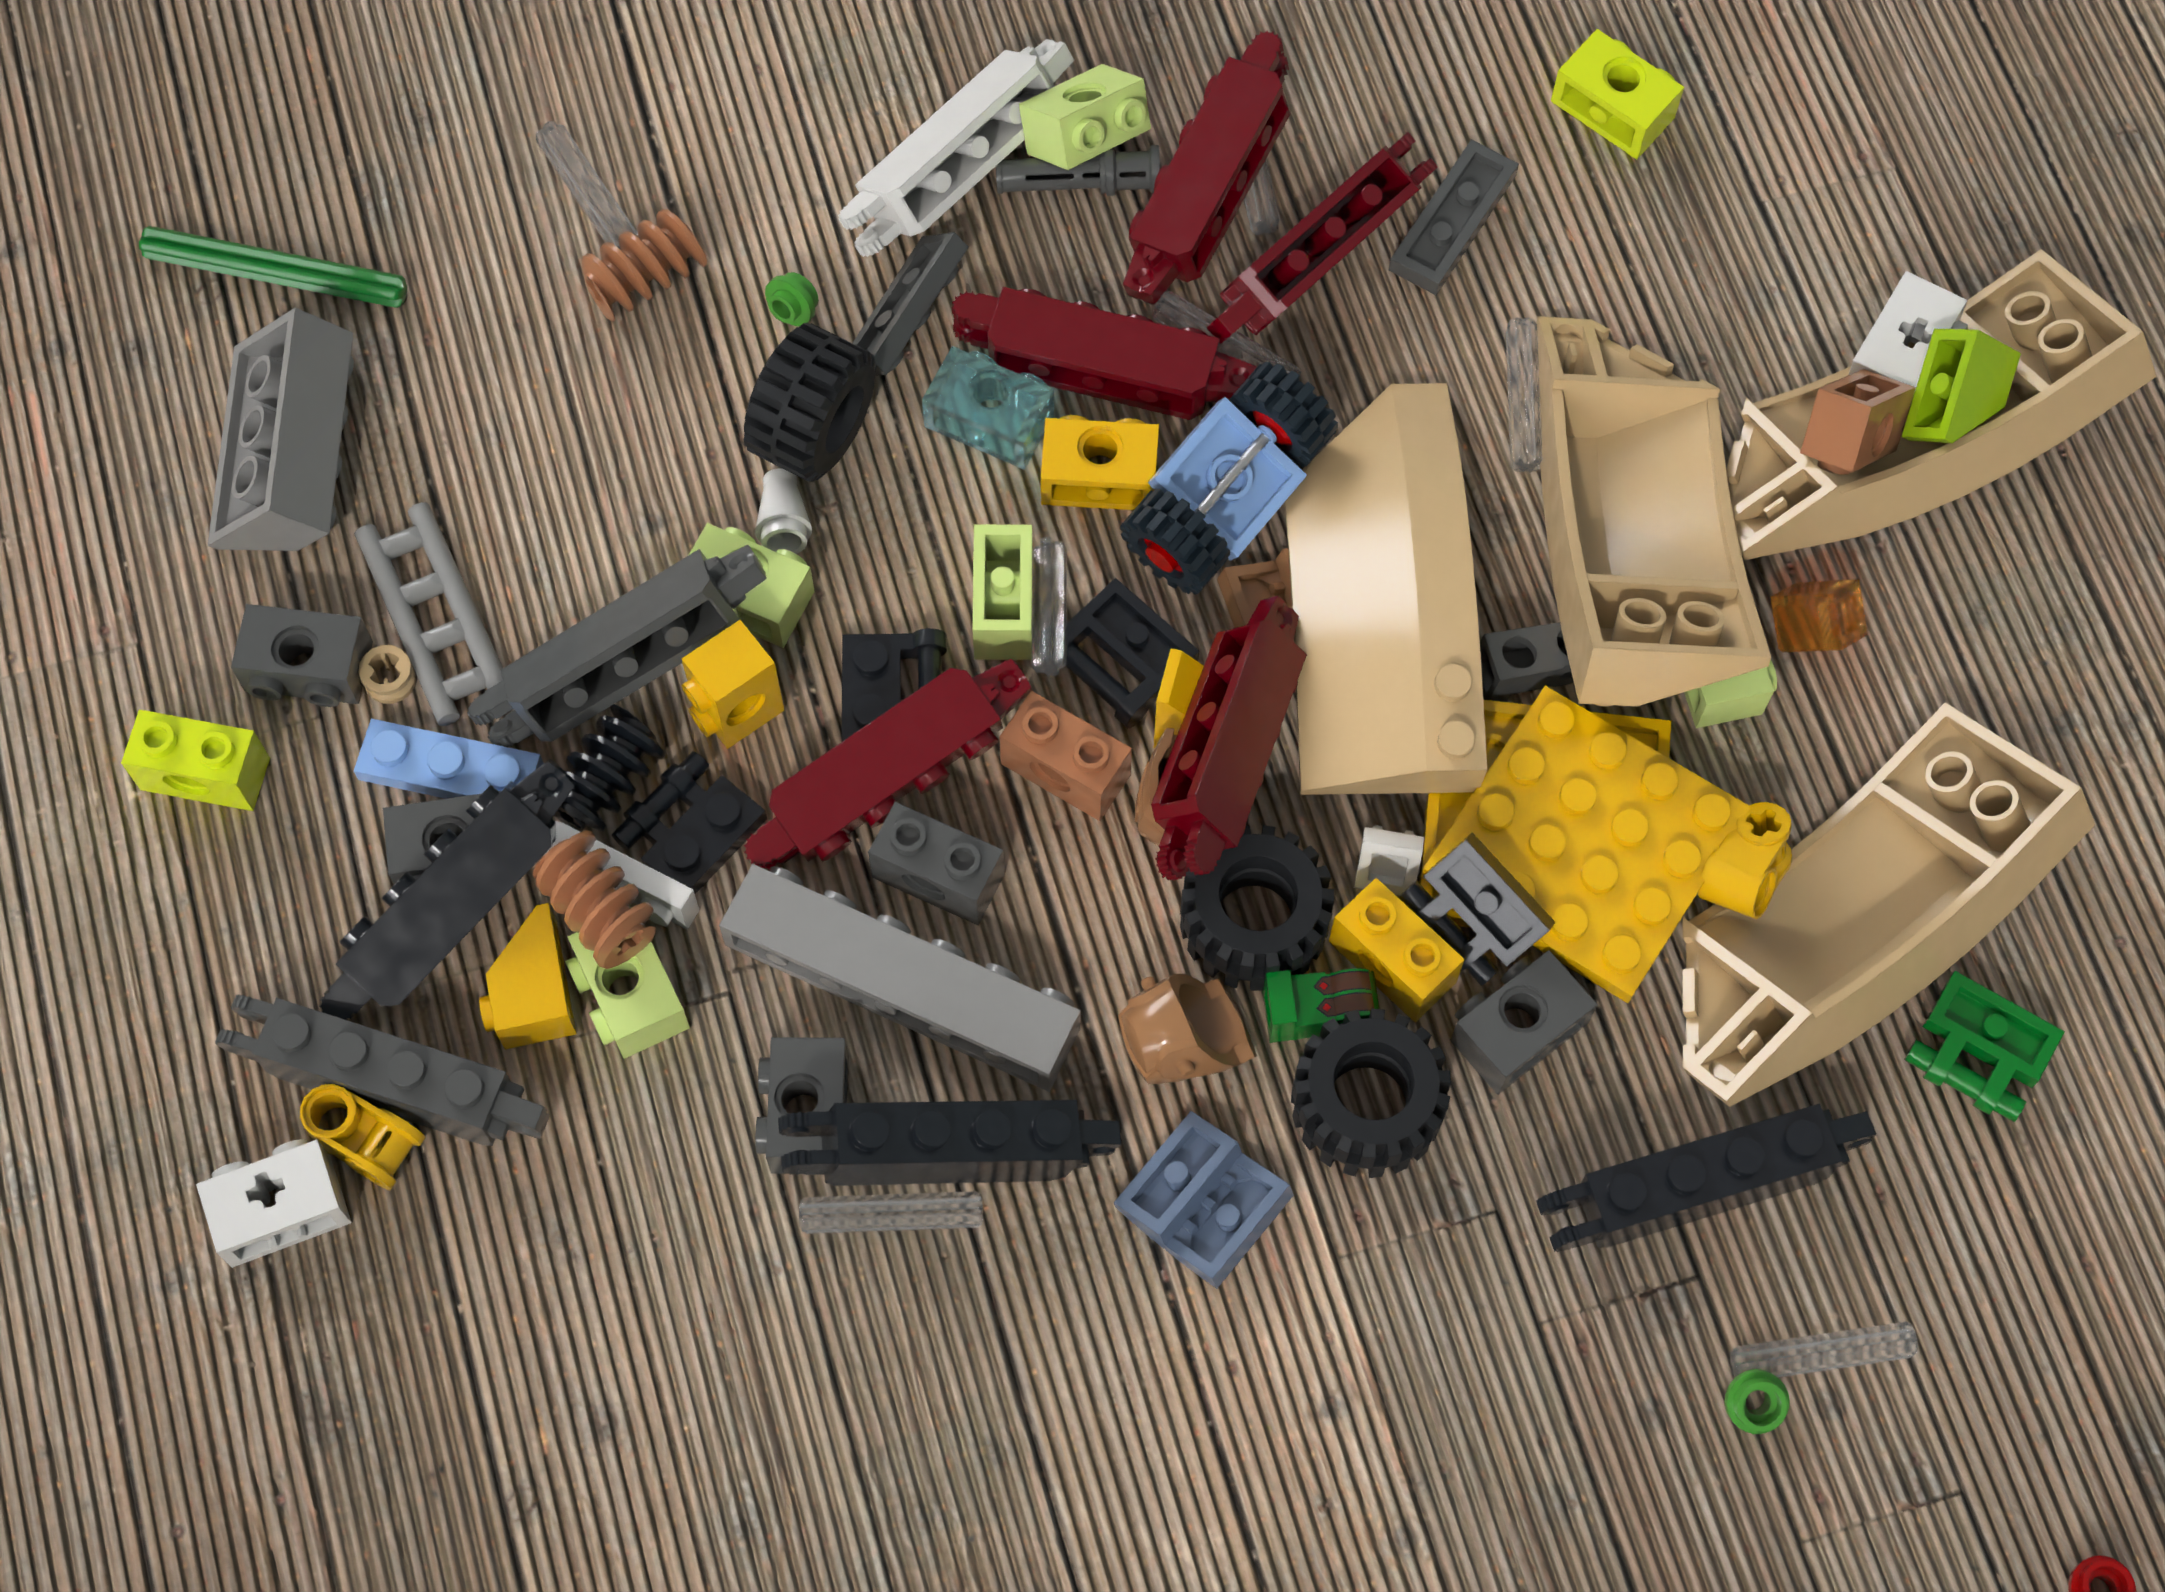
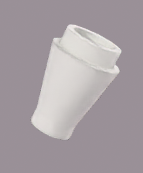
M782 468L768 471L763 477V493L755 536L763 547L775 552L778 549H786L797 554L807 546V540L812 534V526L797 486V476Z

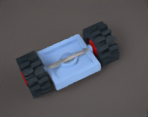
M1270 362L1260 364L1230 400L1224 397L1212 407L1149 480L1148 484L1154 491L1151 490L1121 524L1120 530L1123 531L1121 533L1122 539L1129 542L1127 547L1131 553L1138 554L1140 556L1138 561L1144 567L1149 565L1154 570L1152 574L1159 579L1162 577L1166 578L1169 586L1175 589L1179 586L1182 592L1190 594V592L1194 595L1199 594L1228 559L1231 561L1239 557L1305 479L1307 474L1298 465L1300 464L1301 467L1307 466L1337 432L1338 422L1334 420L1336 415L1332 409L1325 407L1328 401L1323 395L1316 396L1313 393L1315 387L1309 382L1303 384L1299 381L1300 375L1291 370L1287 374L1284 366L1277 363L1274 367Z

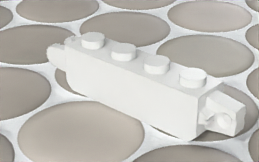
M1046 39L1036 48L1028 46L1020 52L1004 50L855 184L859 194L846 207H843V210L838 215V219L846 230H852L853 228L857 229L859 226H863L864 223L868 222V219L875 218V221L862 234H859L860 236L854 242L860 255L868 257L869 255L873 256L875 253H879L880 250L884 249V246L890 244L899 234L911 237L924 232L1025 140L1019 103L1055 87L1053 83L1073 63L1074 59L1064 42L1060 41L1057 43L1054 40Z

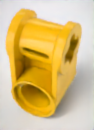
M1769 802L1749 805L1751 806L1749 812L1737 819V829L1728 833L1717 851L1714 850L1709 856L1701 873V877L1705 882L1698 892L1699 898L1754 919H1758L1764 914L1774 891L1790 869L1792 863L1791 847L1786 842L1792 829L1790 815L1783 807Z
M324 1084L312 1089L304 1097L300 1106L301 1122L313 1141L318 1140L328 1153L345 1162L350 1168L366 1179L390 1191L396 1183L393 1175L413 1145L421 1146L426 1138L422 1132L399 1116L383 1108H377L344 1087L335 1084ZM340 1107L347 1109V1117L340 1127L334 1130L319 1129L320 1119L328 1110Z

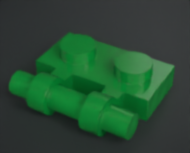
M1954 971L1947 980L1922 1026L1944 1039L1938 1051L1916 1039L1904 1060L1924 1071L1923 1078L1940 1087L1944 1082L1974 1099L1972 1106L1990 1115L1992 1111H1995L2015 1122L2024 1109L2026 1101L2006 1090L2011 1078L2033 1088L2039 1082L2065 1031L1961 973ZM1961 1050L1993 1066L1987 1079L1956 1062Z

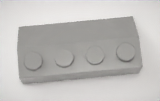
M295 307L234 346L207 546L217 550L299 551L330 533L336 518V508L333 505L335 483L342 467V458L339 455L341 432L348 417V408L345 405L347 382L354 367V359L351 356L353 332Z

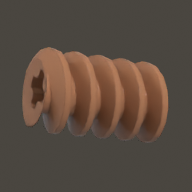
M662 209L656 214V225L649 220L641 221L637 226L638 237L629 231L621 233L618 237L620 249L613 243H604L600 247L601 260L590 253L582 257L581 265L587 288L595 303L608 320L615 321L612 304L616 301L628 312L634 310L631 292L634 290L647 301L653 298L649 283L651 280L655 279L666 290L671 288L668 270L671 268L676 270L685 279L689 277L690 271L686 259L692 257L703 268L706 267L707 258L697 238L690 228L670 210Z
M585 830L552 847L538 861L532 875L536 879L535 884L541 894L550 897L553 909L557 913L565 915L564 921L568 928L579 933V940L584 948L594 951L593 957L599 967L609 969L630 960L653 940L657 932L656 927H646L644 924L651 917L654 910L649 902H643L630 908L639 894L638 888L635 884H628L617 890L615 889L622 882L625 876L624 871L621 867L614 866L602 872V869L610 859V854L603 848L588 853L593 847L596 837L592 831Z

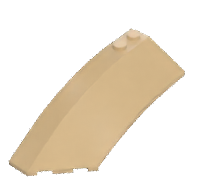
M2040 249L1967 300L1960 321L1968 324L1967 329L1980 330L2020 352L2021 356L2005 408L1954 443L1909 441L1901 437L1896 452L1853 473L1851 472V474H1834L1818 467L1817 459L1800 454L1818 388L1848 376L1851 367L1803 387L1752 403L1746 397L1741 414L1744 425L1740 440L1733 442L1726 467L1730 499L1742 558L1749 560L1860 537L1912 519L1959 499L2018 469L2063 442L2156 377L2144 332L2045 251ZM1909 342L1907 346L1913 349L1915 344Z
M1538 316L1536 322L1538 430L1547 543L1559 620L1579 704L1641 706L1768 667L1771 654L1748 583L1730 499L1718 402L1721 389L1703 379L1699 381H1685L1672 374L1673 363L1638 344L1630 350L1608 339L1610 329L1594 320Z
M1447 383L1390 384L1302 469L1307 476L1285 501L1292 609L1299 616L1294 642L1307 654L1296 688L1300 795L1474 792L1477 787H1481L1487 772L1481 652L1473 555L1462 463Z
M1945 702L1857 793L1822 825L1791 849L1792 863L1790 869L1777 886L1766 911L1760 918L1754 919L1717 904L1712 905L1689 921L1683 917V939L1686 942V969H1683V1014L1686 1017V1045H1683V1068L1685 1072L1731 1107L1829 1056L1881 1022L1930 985L1977 945L2025 899L2095 826L2082 788Z

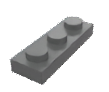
M1471 139L1391 257L1389 271L1437 295L1516 177L1519 163Z
M955 232L921 237L853 341V344L874 355L875 376L886 375L897 367L904 356L903 348L914 331L919 329L930 317V306L937 295L957 275L959 269L957 264L968 249V245Z

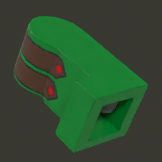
M1356 968L1340 970L1330 974L1319 972L1291 975L1290 970L1266 973L1263 1000L1269 1043L1311 1038L1313 1034L1319 1037L1322 1025L1332 1018L1338 1024L1343 1023L1345 1012L1358 1009L1361 1019H1368L1372 1008L1379 1009L1375 975L1369 969Z

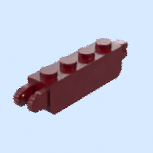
M1267 30L1265 33L1260 32L1259 35H1255V39H1251L1252 44L1248 45L1240 60L1228 57L1219 75L1215 74L1209 80L1204 93V102L1195 118L1188 120L1180 134L1179 147L1170 164L1163 165L1159 170L1154 184V192L1145 209L1139 210L1132 219L1129 228V240L1134 250V255L1123 282L1127 295L1156 305L1175 279L1190 282L1203 276L1290 116L1282 88L1285 80L1284 76L1288 75V60L1284 53H1281L1284 51L1282 39L1279 38L1278 34H1274V31L1268 32Z
M1409 132L1390 148L1387 146L1383 147L1220 293V298L1229 308L1206 327L1214 337L1220 338V344L1226 341L1242 325H1245L1252 334L1257 335L1422 188L1420 183L1436 170L1438 166L1431 158L1427 161H1422L1410 173L1399 160L1412 149V144L1416 142Z
M1002 287L999 298L981 293L975 295L973 291L972 293L966 291L964 294L960 293L958 297L955 296V301H952V314H954L953 332H955V337H958L959 341H964L965 344L970 342L972 346L988 349L989 363L996 374L1186 420H1192L1203 414L1207 401L1218 402L1224 397L1230 400L1257 368L1253 364L1219 352L1220 338L1208 336V334L1200 329L1192 327L1179 329L1154 323L1151 319L1138 314L1125 316L1100 310L1097 306L1088 302L1078 301L1070 303L1049 298L1034 289L1016 290Z
M1279 596L1260 600L1247 625L1217 632L1151 803L1155 822L1165 830L1159 844L1160 851L1156 852L1157 858H1155L1157 860L1156 866L1159 869L1158 873L1162 874V878L1166 877L1167 880L1182 879V877L1187 876L1186 872L1189 869L1190 872H1194V875L1209 874L1217 866L1216 861L1220 860L1222 851L1238 847L1240 838L1245 832L1249 813L1257 791L1263 782L1266 766L1274 744L1280 735L1282 722L1291 697L1297 688L1298 678L1307 656L1294 642L1299 616Z
M1012 659L974 677H971L967 670L949 668L772 789L769 807L776 817L757 829V833L751 834L749 839L746 838L747 844L744 845L746 848L744 853L747 854L746 859L751 860V864L770 871L771 867H777L778 864L783 865L800 852L808 862L816 856H819L822 862L834 857L851 844L852 841L848 834L866 822H868L871 828L882 824L894 803L915 788H917L920 794L928 792L950 775L946 767L965 754L969 760L976 759L996 745L999 739L995 733L1003 729L1001 719L1032 691L1027 678Z

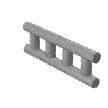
M421 502L413 505L408 510V515L413 524L410 528L381 539L376 526L367 524L358 528L354 534L439 726H447L460 718L454 701L485 688L488 690L503 680L501 674L503 666L430 505L426 502ZM423 547L434 573L402 585L391 560ZM444 593L455 620L423 633L412 606ZM465 640L477 667L444 680L433 653Z

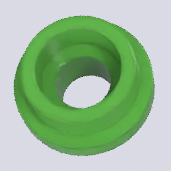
M789 272L784 276L774 277L765 288L769 310L779 321L793 326H801L814 317L819 297L815 287L804 276L795 272Z
M1752 1369L1736 1376L1726 1390L1725 1409L1728 1417L1738 1428L1751 1434H1763L1774 1430L1784 1421L1789 1410L1790 1400L1786 1386L1778 1377L1766 1370ZM1753 1391H1763L1765 1395L1763 1404L1757 1409H1747L1746 1399L1748 1395Z

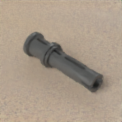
M1151 145L1149 151L1116 152L1112 148L1070 170L1063 169L1038 158L1003 159L996 166L997 193L1101 188V194L1106 193V196H1115L1117 190L1150 189L1153 194L1155 180L1160 170L1159 145Z

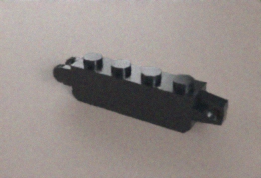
M549 759L519 783L514 784L510 781L501 792L490 785L466 810L474 820L458 836L448 828L423 854L432 862L416 880L406 872L381 898L390 907L375 923H372L364 916L339 941L348 950L336 963L343 973L330 986L329 990L324 993V997L320 999L322 1003L319 1007L322 1008V1012L348 1020V1018L351 1019L354 1016L353 1013L356 1014L371 998L381 1006L399 1005L552 847L556 840V822L552 818L577 784L572 777L557 763Z
M1077 1100L834 1103L829 1111L793 1112L778 1118L779 1134H782V1136H821L822 1150H797L781 1156L782 1172L789 1175H824L825 1183L833 1186L1052 1181L1065 1178L1074 1168L1087 1167L1090 1164L1089 1156L1111 1155L1115 1152L1116 1148H1120L1122 1145L1119 1121L1085 1120L1084 1110H1078Z
M1819 1103L1587 1173L1581 1183L1543 1195V1197L1536 1200L1541 1215H1555L1582 1205L1588 1222L1562 1228L1556 1234L1549 1237L1554 1252L1570 1250L1571 1248L1596 1242L1598 1248H1608L1815 1185L1828 1179L1838 1167L1848 1164L1850 1159L1846 1151L1869 1144L1872 1141L1871 1138L1876 1136V1132L1867 1111L1833 1120L1830 1110H1822Z

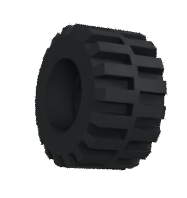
M807 322L803 323L800 327H796L773 351L753 388L744 423L743 440L747 450L808 482L822 478L846 453L865 418L875 384L876 366L874 355L812 323Z
M1246 825L1238 847L1224 849L1220 860L1216 861L1217 866L1214 867V871H1210L1209 874L1194 875V872H1190L1189 869L1186 872L1187 876L1184 877L1180 908V928L1182 938H1188L1187 951L1194 961L1201 957L1204 959L1203 971L1210 977L1214 978L1220 971L1226 974L1224 984L1236 989L1239 980L1250 981V991H1263L1266 973L1290 970L1295 975L1306 973L1309 970L1311 959L1317 960L1320 956L1331 923L1334 889H1329L1331 875L1327 866L1317 867L1319 854L1311 845L1303 851L1298 848L1299 836L1288 831L1284 839L1274 836L1276 827L1263 825L1262 834H1251L1250 825ZM1247 886H1260L1270 889L1281 896L1287 903L1291 916L1276 928L1264 931L1249 930L1234 923L1224 912L1221 902L1234 890Z
M1372 1008L1368 1019H1361L1357 1009L1345 1012L1343 1023L1338 1024L1334 1018L1323 1024L1320 1036L1317 1037L1313 1034L1305 1044L1303 1056L1299 1058L1292 1087L1291 1103L1294 1104L1292 1117L1295 1127H1302L1304 1130L1303 1143L1309 1151L1317 1146L1321 1150L1319 1160L1327 1166L1331 1167L1333 1162L1337 1160L1345 1164L1344 1174L1355 1177L1358 1168H1367L1369 1178L1382 1177L1387 1167H1392L1396 1174L1407 1169L1410 1159L1413 1157L1418 1161L1427 1152L1431 1141H1435L1451 1097L1448 1096L1451 1086L1450 1070L1442 1069L1446 1057L1440 1046L1430 1049L1428 1046L1432 1035L1422 1026L1415 1033L1408 1029L1410 1018L1399 1013L1395 1022L1385 1020L1384 1009ZM1357 1068H1373L1383 1071L1398 1083L1403 1091L1406 1105L1402 1111L1386 1119L1370 1120L1359 1117L1350 1112L1341 1103L1334 1088L1335 1081L1344 1073Z

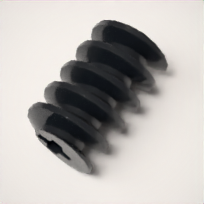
M615 704L610 706L614 717L604 715L597 719L595 726L599 735L589 733L585 734L581 739V746L585 754L577 751L570 752L566 758L567 766L571 772H565L577 784L554 816L562 823L580 832H583L586 826L604 832L607 825L598 811L604 808L618 814L622 810L613 796L614 791L619 790L633 796L636 788L627 775L633 772L648 778L651 771L642 759L644 754L661 760L665 756V752L656 741L653 732L629 711Z

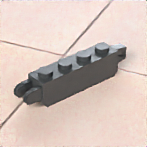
M749 545L720 559L718 556H715L708 560L701 550L698 549L501 669L503 680L486 690L484 694H479L477 698H474V701L470 703V707L467 708L469 710L467 714L476 725L479 724L480 726L492 722L495 718H500L493 727H490L491 730L488 732L489 740L495 745L512 747L514 743H519L532 734H535L540 741L552 742L678 666L682 663L681 659L740 620L736 607L746 599V593L767 579L762 563Z
M236 995L230 1007L231 1010H234L244 1019L264 1024L259 1038L249 1037L234 1030L222 1029L215 1041L218 1047L230 1053L257 1061L267 1073L281 1080L309 1089H314L324 1084H335L344 1087L377 1108L390 1111L404 1120L481 1145L493 1146L495 1139L504 1140L508 1130L541 1139L550 1117L544 1106L521 1098L525 1089L523 1086L511 1082L505 1071L276 998L274 1004L249 996Z

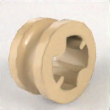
M380 645L372 648L363 656L359 663L358 673L368 695L375 701L382 704L397 703L409 696L415 687L416 674L410 659L402 649L396 646ZM391 665H395L399 677L389 683L387 678H384V684H379L380 681L376 672L383 666H386L387 670L390 671Z

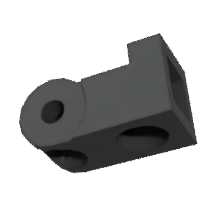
M1561 622L1487 633L1483 635L1480 641L1484 700L1508 702L1512 694L1543 689L1545 685L1559 687L1574 683L1561 630Z

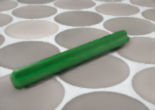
M154 226L145 227L139 240V249L142 252V256L146 259L394 308L401 307L404 304L408 285L402 275Z

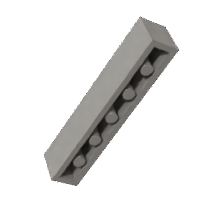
M755 864L751 865L719 925L725 946L1050 1092L1080 1031L1081 1010L1074 1008L1075 1004L1068 996L1051 988H1042L1039 992L1019 983L1020 979L1015 973L998 964L988 963L986 967L980 966L965 959L964 952L947 941L933 939L929 943L910 934L911 930L908 926L891 916L881 914L875 919L857 911V906L853 901L837 892L827 890L822 895L803 886V881L798 876L786 869L773 866L768 871Z

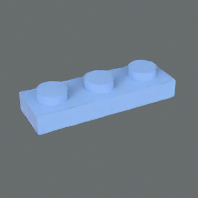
M371 718L354 773L360 781L447 799L482 794L490 785L498 791H502L510 781L514 784L519 783L544 764L541 755L537 753Z

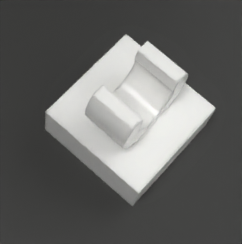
M1375 825L1372 828L1365 827L1354 888L1364 889L1377 878L1395 895L1400 896L1417 880L1424 837L1416 836L1413 831L1408 830L1405 831V834L1383 830L1382 826Z

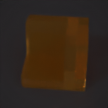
M1860 579L1799 582L1770 597L1777 644L1781 652L1843 650L1868 635Z

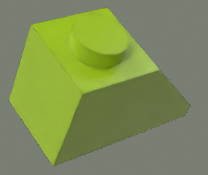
M1934 329L1901 437L1909 441L1954 443L2005 408L2021 353L1980 330Z

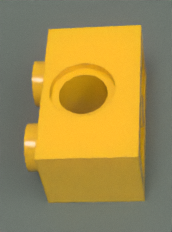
M1066 415L1059 419L1045 418L1041 466V505L1134 510L1151 490L1154 491L1148 482L1156 473L1159 424H1146L1134 418H1124L1116 422L1092 421L1079 415ZM1101 455L1110 458L1111 461L1105 464H1095L1088 459Z
M738 620L681 659L687 681L681 686L692 704L688 708L690 716L707 738L715 733L727 749L785 711L775 662L741 620Z
M1377 878L1368 884L1334 917L1329 942L1356 968L1373 971L1376 987L1415 1023L1457 983L1465 960Z

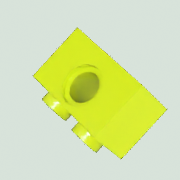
M1596 29L1558 70L1551 102L1637 160L1675 119L1684 86L1676 82L1667 71L1655 68L1633 53L1624 42L1612 39L1599 29Z
M139 709L121 764L142 791L254 811L270 757L253 730Z

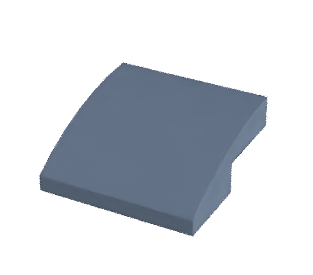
M1190 1111L1114 1201V1205L1148 1237L1217 1289L1294 1194L1290 1184L1243 1154L1236 1140L1193 1111Z

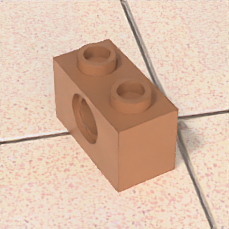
M1862 369L1818 388L1800 454L1817 459L1818 467L1825 471L1848 475L1896 452L1916 387Z
M1030 691L999 736L1001 765L1098 821H1101L1131 776V747L1033 691Z

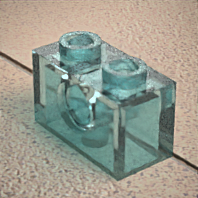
M952 346L922 398L924 427L1025 470L1044 436L1045 418L1054 417V389L1048 387L1042 379L1033 374H1018L997 365L986 354L977 351L968 353ZM986 400L1002 402L1001 405L996 407L980 405V403Z

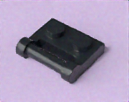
M1116 578L1049 640L1043 651V654L1056 666L1064 664L1116 710L1114 717L1127 729L1135 726L1144 717L1150 706L1157 701L1171 648L1181 650L1196 661H1199V650ZM1087 636L1090 637L1140 681L1141 684L1132 692L1128 691L1078 645Z
M925 628L914 633L842 634V741L901 702V659H918V689L941 674V656L947 652V634L944 631Z

